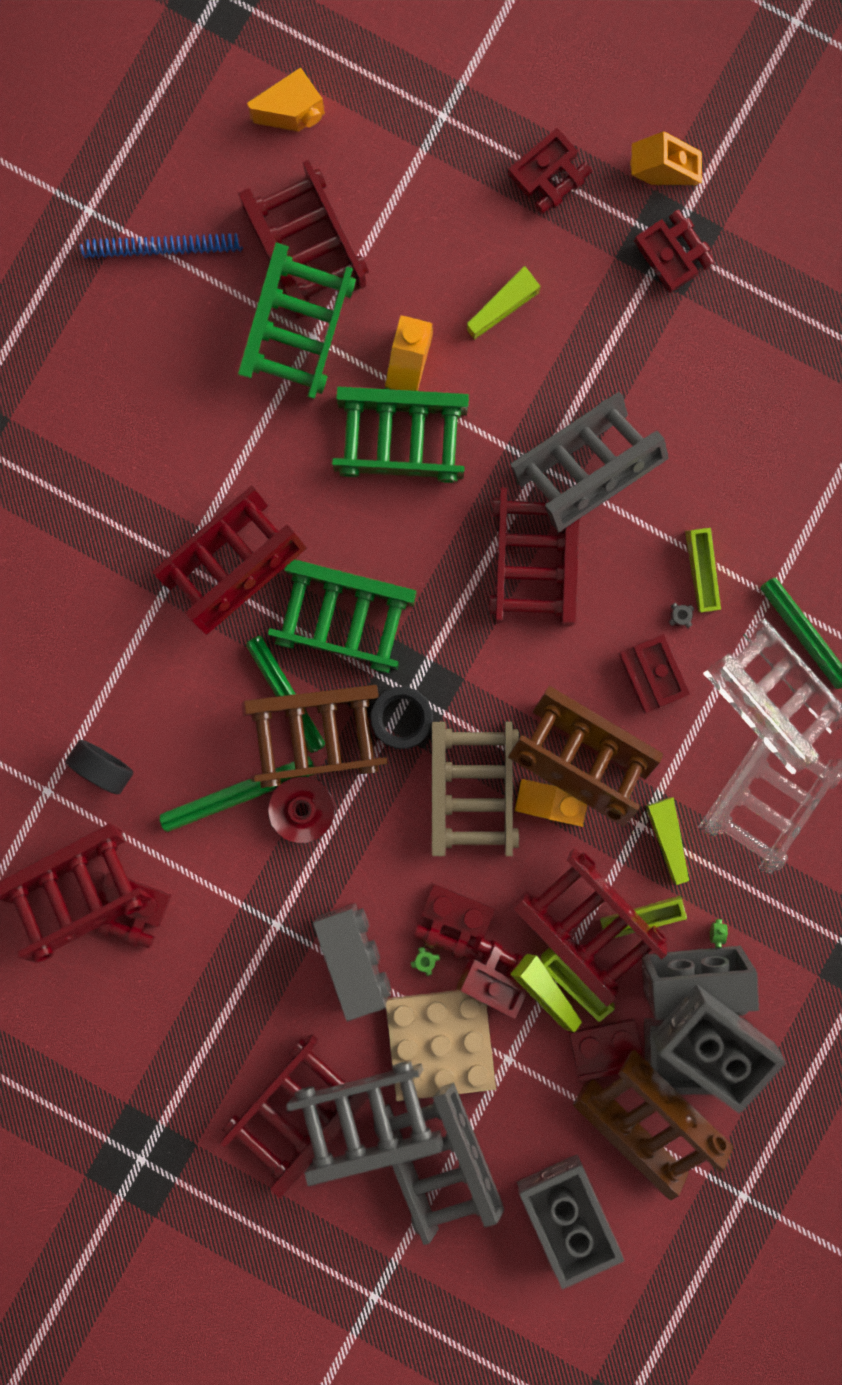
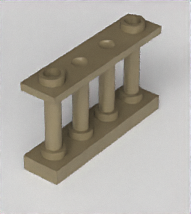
M432 722V856H446L445 848H452V845H504L505 856H513V848H519V829L513 828L512 760L508 758L509 753L519 740L518 729H512V722H504V732H452V729H445V722ZM452 745H504V765H452V762H445V749H452ZM452 778L504 779V798H452V795H445V782H452ZM452 812H504V832H452V828H445V815H452Z

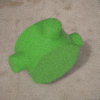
M716 919V923H712L710 929V942L715 943V948H722V944H725L727 941L728 928L726 924H722V919Z
M425 947L418 948L419 953L415 961L411 962V966L425 972L426 976L432 975L435 962L440 960L439 955H433L430 951L425 950Z

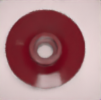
M295 777L283 782L275 789L269 801L268 814L274 830L281 837L294 843H309L319 839L328 831L334 819L335 805L331 793L322 783L308 777ZM301 803L306 804L309 808L306 816H301L297 813V806Z

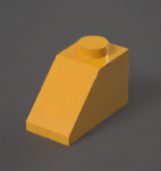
M301 67L247 103L250 117L255 124L298 132L305 127L314 126L325 114L322 97Z
M664 131L632 143V158L630 161L632 176L650 185H698L702 183V152Z
M400 316L392 346L385 389L418 391L433 336V323Z
M521 779L514 811L583 827L587 805L556 786Z

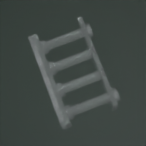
M764 618L743 634L750 644L735 659L728 653L711 665L703 674L793 775L810 766L819 758L820 755L811 745L825 729L832 733L842 727V704ZM760 654L772 667V670L756 684L744 668ZM782 679L795 694L778 709L766 694ZM804 704L817 719L801 735L789 719Z
M779 718L768 721L698 826L700 830L711 836H716L718 832L720 834L725 832L762 857L764 860L758 869L768 874H772L774 870L777 872L783 867L788 859V855L785 853L829 788L833 789L842 778V761L840 759L830 760L825 765L787 739L785 731L789 725ZM773 750L782 751L819 776L808 793L769 767V762L766 760ZM754 778H763L800 803V806L790 820L750 794L751 790L748 787ZM736 805H744L782 831L772 848L732 822V817L729 815Z

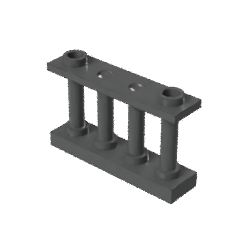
M620 392L602 401L598 406L510 464L520 487L532 480L550 501L545 507L552 525L558 532L669 459L665 439L657 430L643 438L625 419L628 414L623 395ZM612 426L632 445L631 448L619 456H615L598 438L600 434ZM585 444L605 464L590 475L570 455ZM558 462L577 482V484L564 493H560L543 473Z
M405 1061L393 1065V1071L315 1091L314 1086L294 1092L295 1096L286 1104L287 1110L292 1111L302 1108L315 1158L312 1159L313 1163L304 1172L308 1186L441 1152L444 1144L441 1131L431 1132L430 1128H426L413 1081L414 1078H418L424 1070L422 1063L412 1065V1061ZM399 1082L413 1130L410 1138L398 1140L396 1136H393L380 1087ZM367 1091L380 1141L377 1143L378 1146L365 1149V1145L360 1144L348 1099L349 1095ZM335 1100L347 1145L345 1154L333 1157L332 1153H328L315 1104Z
M454 1082L442 1086L434 1095L433 1104L422 1107L421 1111L424 1122L434 1118L442 1120L446 1136L442 1137L444 1144L441 1152L446 1150L455 1152L459 1168L419 1180L412 1161L421 1158L392 1165L412 1215L413 1229L420 1235L423 1245L430 1244L439 1230V1224L476 1214L481 1217L484 1227L497 1224L505 1210ZM387 1104L385 1107L393 1136H396L398 1140H402L403 1137L400 1129L411 1126L408 1112L394 1117L390 1105ZM374 1119V1130L377 1137L379 1138L378 1130ZM462 1181L468 1185L472 1200L432 1212L425 1193Z

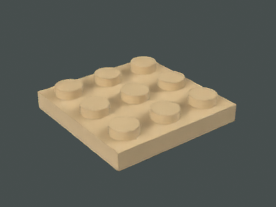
M458 990L387 999L386 1010L392 1064L412 1061V1065L419 1063L423 1065L424 1070L420 1077L413 1079L418 1099L434 1097L442 1086L453 1082L458 1094L496 1090L486 1005ZM400 1082L395 1083L397 1101H402L404 1097Z

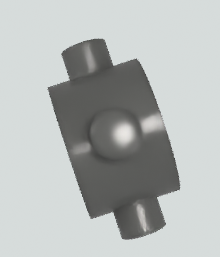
M673 603L670 606L673 610L670 616L671 620L668 621L671 626L685 625L686 628L691 627L692 623L690 621L694 607L692 605L678 606L676 603Z

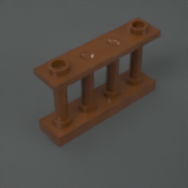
M377 685L243 701L241 703L243 716L251 715L252 721L256 723L262 774L251 776V783L260 781V787L265 788L281 785V778L359 768V775L379 772L378 765L388 764L387 757L374 759L367 707H370V701L379 698ZM350 703V709H354L361 761L341 763L335 711L338 710L337 705ZM317 707L318 713L322 714L328 765L309 768L302 715H305L304 709ZM284 711L285 717H289L295 770L276 772L269 719H272L271 713Z
M548 686L533 710L534 714L541 717L530 739L521 735L509 753L508 758L518 763L522 768L530 770L605 815L609 820L624 827L640 808V805L629 799L639 776L646 780L658 766L664 754L553 687ZM553 725L570 735L559 757L542 747ZM581 742L599 752L588 774L571 764ZM610 759L628 769L618 791L600 782Z
M635 1050L629 1053L618 1073L621 1078L604 1089L594 1079L589 1080L583 1085L573 1103V1106L670 1201L680 1195L689 1174L688 1171L706 1160L719 1173L724 1171L734 1147ZM632 1087L646 1102L628 1113L614 1099ZM657 1112L671 1126L652 1137L639 1122ZM682 1136L695 1150L676 1160L663 1147Z

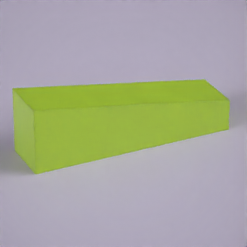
M526 266L467 323V331L474 340L539 294L541 286Z
M711 528L687 530L685 534L698 612L721 610Z
M668 797L646 805L647 813L673 884L679 885L689 881L674 797Z
M681 895L633 909L650 927H659L687 919ZM613 914L601 918L602 928L604 929L619 915ZM628 925L616 937L632 934L635 932Z
M550 947L541 955V962L551 977L599 1022L615 1010L613 1002L606 1007Z
M526 954L510 975L564 1030L575 1032L582 1023L581 1019L538 956Z

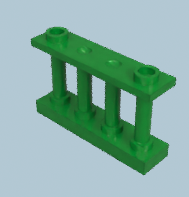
M276 242L238 375L251 379L253 372L259 374L261 371L308 386L307 397L315 399L316 393H323L327 380V375L322 374L344 298H351L356 279L351 277L353 268L350 267L344 269L341 278L292 261L293 257L287 256L289 247ZM290 274L337 290L332 310L283 294V290L277 288L280 275L287 277ZM279 306L327 322L328 325L323 342L273 326L274 323L268 321L271 308L278 310ZM271 339L319 355L314 373L311 374L265 359L263 354L258 353L262 340L268 342Z
M337 386L338 407L344 408V411L347 412L344 459L333 458L332 462L334 471L340 472V476L355 478L359 477V473L436 477L438 478L437 481L441 483H456L457 479H464L465 466L455 465L457 420L461 418V415L468 414L469 394ZM363 409L376 410V413L379 414L376 461L357 460L359 419ZM396 411L409 412V415L412 416L409 462L390 461L392 415H395ZM428 413L441 414V417L445 418L442 464L422 463L425 417L428 416Z
M295 559L285 567V572L292 576L291 581L294 584L281 631L269 628L268 635L271 638H275V645L294 649V645L299 644L369 662L371 663L370 669L389 673L390 668L398 669L399 662L389 658L401 612L406 609V605L414 607L417 596L416 590ZM311 581L324 584L323 589L326 590L313 639L294 635L306 586H310ZM343 589L356 592L355 598H357L345 647L326 643L338 594H342ZM375 597L387 600L386 605L389 606L377 655L358 651L369 604L374 602Z

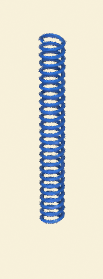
M236 232L234 234V248L230 233H228L227 246L223 233L221 234V248L218 234H215V247H213L212 235L209 234L208 249L204 234L202 235V249L197 234L195 236V249L192 235H189V250L185 235L182 236L183 249H181L179 236H176V251L172 235L170 236V250L167 246V238L164 235L163 251L160 237L157 236V252L154 246V237L152 236L150 237V251L147 237H144V253L140 237L137 238L138 252H136L135 240L133 237L131 238V253L127 237L124 239L125 253L122 249L120 237L118 238V253L114 238L111 239L112 254L107 238L105 239V254L101 238L99 239V255L94 238L92 240L93 254H91L90 241L86 239V255L83 244H79L81 254L85 259L88 256L94 258L95 255L98 258L101 255L104 258L108 255L112 258L114 255L126 257L127 254L130 257L133 254L139 256L140 253L143 256L146 253L149 256L153 253L156 256L159 253L171 255L172 251L175 255L178 252L183 255L185 251L187 254H190L191 251L194 254L198 251L202 254L204 250L207 253L211 250L213 253H216L217 249L220 253L223 250L228 253L230 249L233 253L236 249L239 252L243 250V246H239Z

